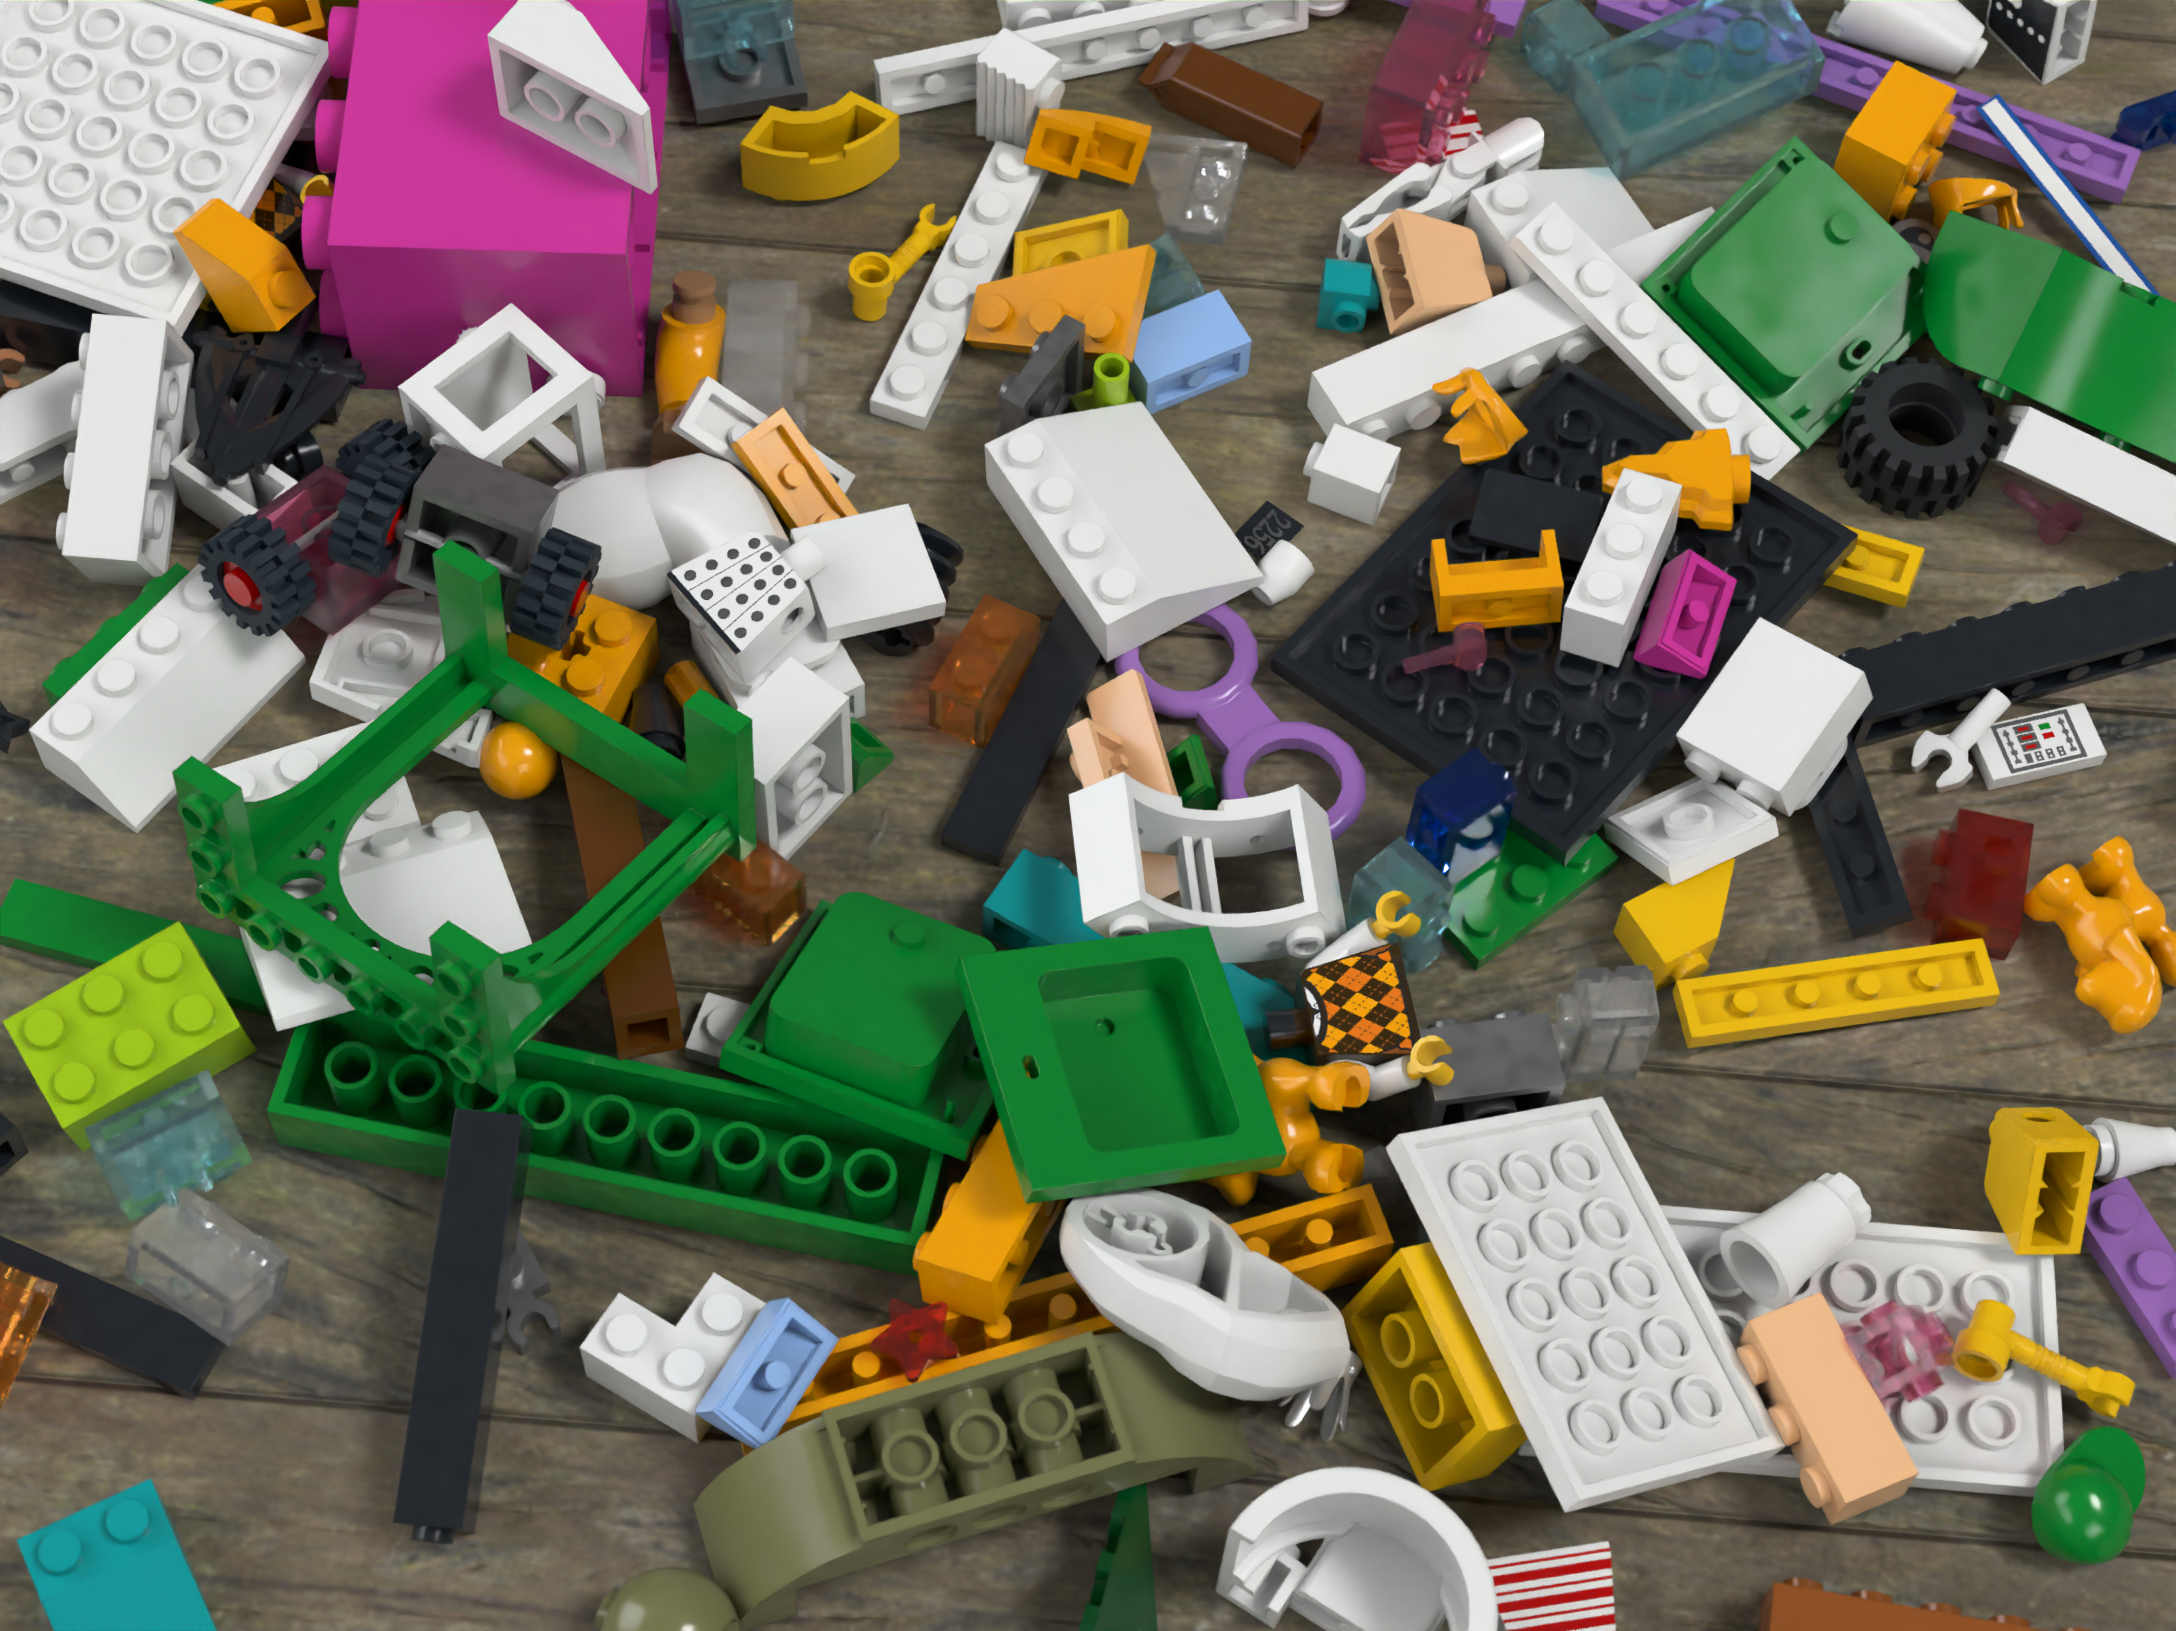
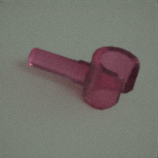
M2010 481L2003 489L2005 495L2039 521L2038 535L2048 545L2062 543L2068 536V531H2076L2083 522L2082 512L2072 503L2066 501L2058 502L2050 508L2013 481Z
M1464 622L1457 625L1453 629V645L1443 646L1435 651L1402 659L1405 674L1454 663L1455 666L1464 670L1479 669L1487 658L1485 628L1478 622Z

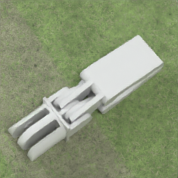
M1531 117L1518 118L1483 138L1473 130L1470 132L1468 147L1461 152L1452 154L1445 162L1432 167L1424 163H1416L1403 171L1341 218L1336 251L1339 259L1372 264L1366 237L1398 208L1450 222L1461 212L1467 210L1472 190L1518 171L1538 170L1542 155L1541 149L1544 146V131L1540 123Z

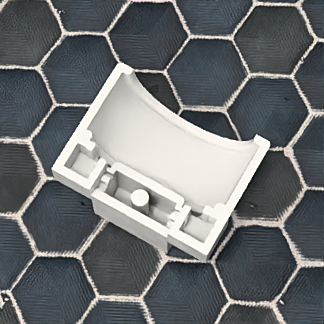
M1334 1467L1303 1473L1267 1490L1255 1499L1229 1528L1215 1592L1273 1629L1286 1609L1290 1607L1326 1631H1439L1445 1619H1447L1450 1631H1497L1498 1609L1494 1581L1478 1542L1463 1521L1443 1501L1426 1489L1404 1478L1374 1469L1359 1467ZM1325 1538L1308 1568L1298 1561L1301 1552L1295 1544L1312 1539Z

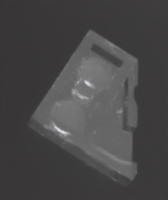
M1151 133L1143 158L1167 239L1223 245L1249 159L1247 143Z

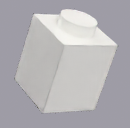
M1334 423L1325 444L1315 442L1307 457L1303 470V475L1311 477L1307 501L1374 526L1395 482L1401 448Z

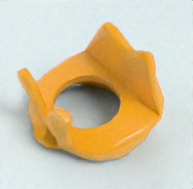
M1947 178L1931 182L1927 187L1933 209L1932 225L1939 231L1950 210L1963 214L1964 211L1994 205L1997 208L1999 227L2009 230V221L2012 226L2018 229L2024 227L2018 211V190L2010 187L2005 182L1979 178Z
M1466 367L1460 371V374L1432 385V390L1443 396L1452 395L1461 390L1465 391L1454 402L1450 412L1452 416L1458 418L1468 408L1469 410L1443 437L1445 443L1459 446L1460 459L1463 464L1468 465L1498 459L1506 455L1514 443L1522 439L1529 431L1496 391L1485 381L1482 373L1472 367Z

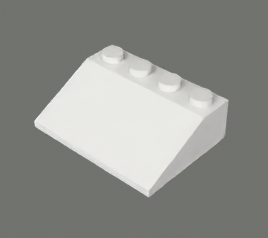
M1141 401L1038 418L984 444L987 485L1106 662L1264 582V576Z
M478 810L470 813L464 811L447 812L436 817L432 823L407 830L402 828L385 829L375 833L367 841L343 848L340 861V881L350 906L372 930L394 944L411 951L431 955L429 937L447 920L500 954L532 944L494 839ZM317 848L311 853L309 859L319 861L325 856V853ZM301 878L285 883L281 889L295 898H305L319 893L325 887V884L312 878ZM330 911L319 912V914L330 921H334L337 917ZM239 926L247 955L277 1031L355 1010L345 995L325 982L322 984L312 982L299 970L295 962L275 949L273 951L262 949L250 938L247 931ZM426 974L415 975L430 986L434 981L433 978Z

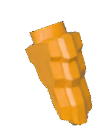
M1726 428L1695 430L1690 440L1666 442L1656 454L1630 455L1602 467V491L1611 495L1624 468L1681 484L1682 491L1678 517L1694 519L1699 528L1731 531L1733 526V504H1748L1751 484L1749 454H1732Z

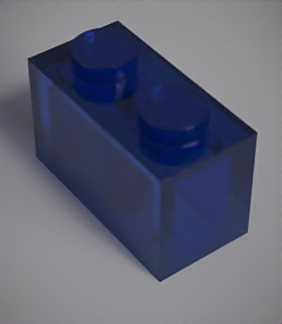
M1474 747L1416 788L1403 849L1443 893L1501 853L1517 795L1510 775L1500 764L1496 762L1490 763Z

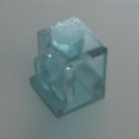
M1169 232L1148 243L1157 251L1145 308L1150 316L1207 294L1197 274Z

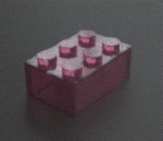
M1413 0L1370 87L1358 161L1397 175L1416 163H1424L1430 166L1431 162L1435 164L1442 162L1451 138V132L1446 130L1450 122L1460 124L1470 99V92L1466 91L1470 82L1480 83L1488 63L1490 53L1482 50V47L1486 48L1497 19V15L1489 13L1491 0Z

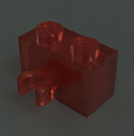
M1959 808L1949 830H1938L1933 846L1931 864L1941 867L1939 883H1931L1924 908V919L1933 921L1930 945L1983 938L1989 958L2006 960L2021 933L2034 824Z

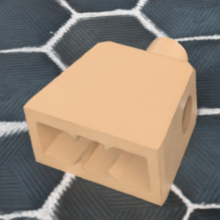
M1398 208L1366 237L1391 335H1403L1504 292L1506 286L1504 269L1499 265L1484 264L1477 235L1471 228Z

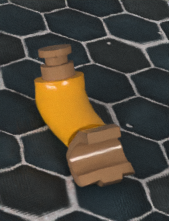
M686 270L676 274L673 277V290L676 293L672 297V303L665 306L661 312V323L657 332L654 356L659 417L654 422L652 428L650 466L665 460L697 453L710 456L671 430L700 379L709 376L717 382L719 361L726 328V313L723 308L716 304V299L713 295L716 290V279L712 274L705 271Z

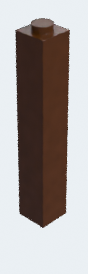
M559 752L587 901L589 902L645 849L635 798ZM659 915L601 971L619 1060L684 1049L680 1009Z

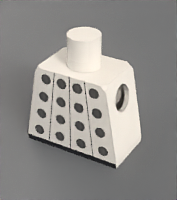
M748 531L673 569L666 574L678 608L740 679L747 684L813 620L815 610L805 581L827 566V561L814 541L806 535L779 554L759 531Z

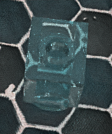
M1553 0L1526 14L1519 51L1528 60L1534 74L1539 78H1544L1559 95L1578 84L1581 86L1587 85L1601 74L1605 66L1611 35L1579 0Z

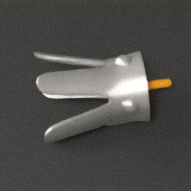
M1349 1350L1347 1364L1339 1377L1297 1393L1286 1414V1426L1294 1427L1298 1425L1309 1407L1318 1411L1324 1408L1320 1428L1322 1440L1328 1443L1333 1439L1338 1421L1341 1432L1345 1433L1350 1388L1363 1366L1360 1358ZM1295 1394L1284 1397L1278 1406L1282 1407L1287 1404Z

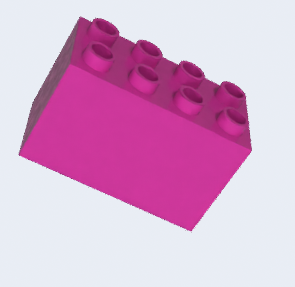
M359 0L358 7H332L328 27L330 70L334 79H349L346 100L321 99L317 106L315 150L318 168L323 173H336L333 196L308 195L305 198L302 213V252L307 269L324 270L319 291L321 334L349 340L353 359L362 363L361 369L367 374L365 384L359 385L360 389L399 390V385L457 343L456 340L459 339L458 335L463 333L462 330L469 329L468 327L475 328V326L478 328L512 303L583 367L601 376L606 383L605 396L643 397L673 34L670 0H566L576 10L583 13L650 107L658 187L652 194L631 185L500 116L487 35L518 0ZM527 354L532 391L535 393L546 384V380L551 374Z

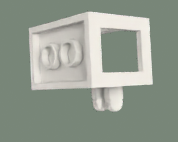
M512 303L478 328L475 326V328L468 327L469 329L462 330L463 333L458 335L459 339L456 340L457 343L398 386L408 434L416 430L422 435L423 438L420 444L425 449L431 445L437 453L440 447L446 444L503 467L502 460L531 439L569 474L553 486L555 489H560L587 473L606 470L594 376ZM527 354L554 377L535 393L532 391ZM569 409L571 410L575 444L552 424L553 421Z

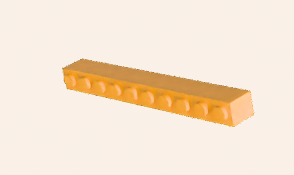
M1371 1183L1229 1224L1250 1251L1258 1252L1280 1264L1293 1275L1320 1292L1375 1276L1389 1261L1394 1245ZM1068 1271L1018 1286L997 1325L941 1308L839 1338V1341L776 1437L822 1416V1411L1090 1331H1092L1093 1335L1124 1331L1099 1312ZM739 1441L744 1456L755 1450Z

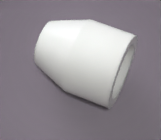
M1279 540L1258 562L1257 567L1264 576V582L1252 588L1251 591L1266 605H1274L1294 595L1314 574V567L1297 547L1285 540Z

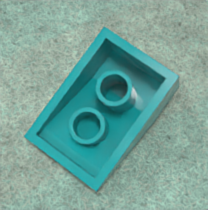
M151 1478L17 1539L41 1603L54 1631H218L168 1509Z

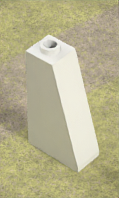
M2007 405L1999 421V431L1996 435L1998 440L1989 462L2176 547L2175 475L2032 407Z

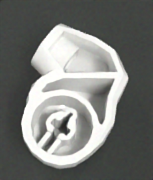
M702 453L665 460L649 467H618L587 473L558 489L560 493L551 529L555 527L602 547V556L598 564L599 570L592 582L594 586L591 594L635 611L654 606L672 594L666 577L667 573L748 531H759L779 554L791 546L765 495L746 474L729 462Z
M1135 1188L1075 1197L1067 1206L1061 1223L1059 1240L1063 1260L1073 1278L1105 1318L1128 1335L1157 1350L1178 1372L1204 1389L1240 1400L1271 1401L1299 1393L1339 1377L1347 1364L1350 1344L1344 1319L1338 1308L1323 1293L1293 1275L1285 1267L1258 1252L1250 1251L1232 1227L1208 1209L1149 1188Z

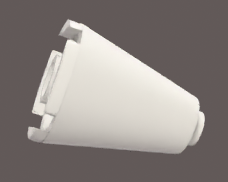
M1844 0L1845 8L1841 13L1835 10L1826 28V33L1835 39L1953 75L1957 74L1962 66L1972 70L1988 44L1987 40L1981 38L1985 26L1958 0Z

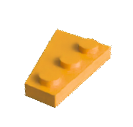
M1145 244L979 284L976 288L965 341L973 348L1030 353L1039 335L1045 330L1051 333L1066 314L1086 324L1084 359L1097 360L1103 354L1117 353L1125 357L1128 363H1132L1157 251L1150 244Z

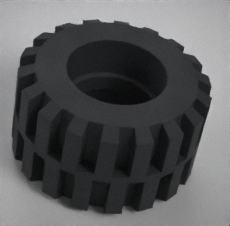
M1917 357L1903 358L1901 366H1898L1891 360L1881 364L1878 373L1870 371L1863 378L1861 386L1856 388L1838 436L1836 447L1840 449L1837 461L1839 468L1847 469L1844 476L1845 481L1850 488L1859 486L1862 489L1859 495L1862 500L1868 504L1873 500L1882 504L1880 511L1890 515L1893 514L1894 510L1904 511L1905 518L1918 519L1920 512H1926L1930 518L1942 516L1946 507L1954 511L1962 506L1965 498L1971 497L1976 490L1998 440L1996 435L1999 431V418L1993 417L1996 407L1992 398L1981 397L1983 390L1977 388L1979 382L1976 379L1967 381L1963 378L1965 371L1956 366H1953L1951 370L1941 367V360L1929 358L1927 364L1919 363ZM1896 430L1919 432L1932 439L1938 446H1922L1912 443L1902 437Z

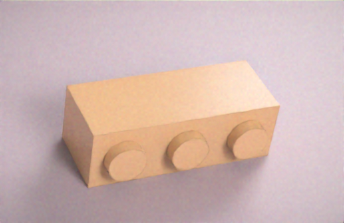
M1816 1293L1749 1320L1736 1344L1738 1347L1736 1352L1753 1385H1758L1769 1406L1768 1413L1785 1447L1790 1446L1801 1467L1799 1473L1800 1482L1810 1503L1816 1508L1822 1507L1830 1524L1833 1525L1903 1496L1919 1472L1822 1293Z

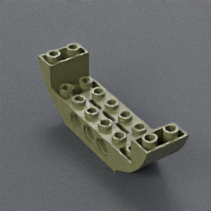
M1092 1331L823 1410L822 1416L781 1434L725 1469L703 1490L693 1506L715 1583L725 1591L734 1605L739 1619V1631H746L798 1615L795 1589L1183 1471L1186 1472L1193 1494L1256 1475L1258 1471L1231 1397L1204 1389L1178 1372L1157 1350L1125 1332L1093 1335Z

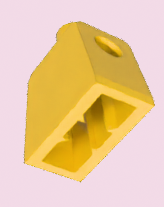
M2001 1108L1995 1113V1118L1989 1127L1991 1143L1984 1188L1985 1194L2016 1255L2080 1254L2099 1148L2098 1140L2059 1108Z

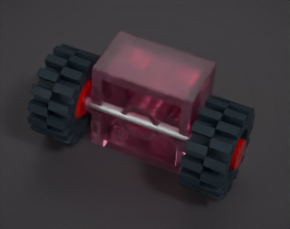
M384 419L370 426L339 449L338 454L340 457L336 459V468L342 470V473H338L324 464L256 513L240 517L202 544L200 550L203 553L198 556V561L205 569L200 573L204 582H209L213 585V588L209 590L214 600L220 598L225 604L221 610L228 617L235 614L237 616L236 624L244 630L250 626L253 635L261 636L265 634L266 637L272 636L301 616L334 636L404 584L395 580L402 542L398 546L399 552L395 560H391L390 568L386 573L383 572L380 578H374L332 561L327 556L329 547H327L328 538L333 533L330 530L331 525L338 516L339 511L337 507L340 499L344 500L346 495L345 488L349 480H354L356 468L359 464L362 465L363 459L367 455L370 456V454L418 472L421 475L431 462L432 457L436 454L432 446L430 445L425 449L420 444L423 436L416 430L408 434L407 424L401 421L394 424L392 419Z

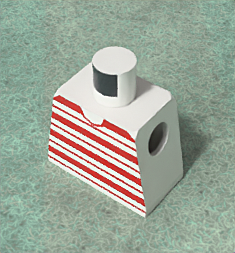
M1608 1541L1487 1560L1497 1596V1631H1616L1611 1550Z

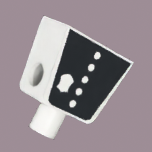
M1990 0L1986 26L1988 31L2038 81L2045 85L2085 61L2098 0Z

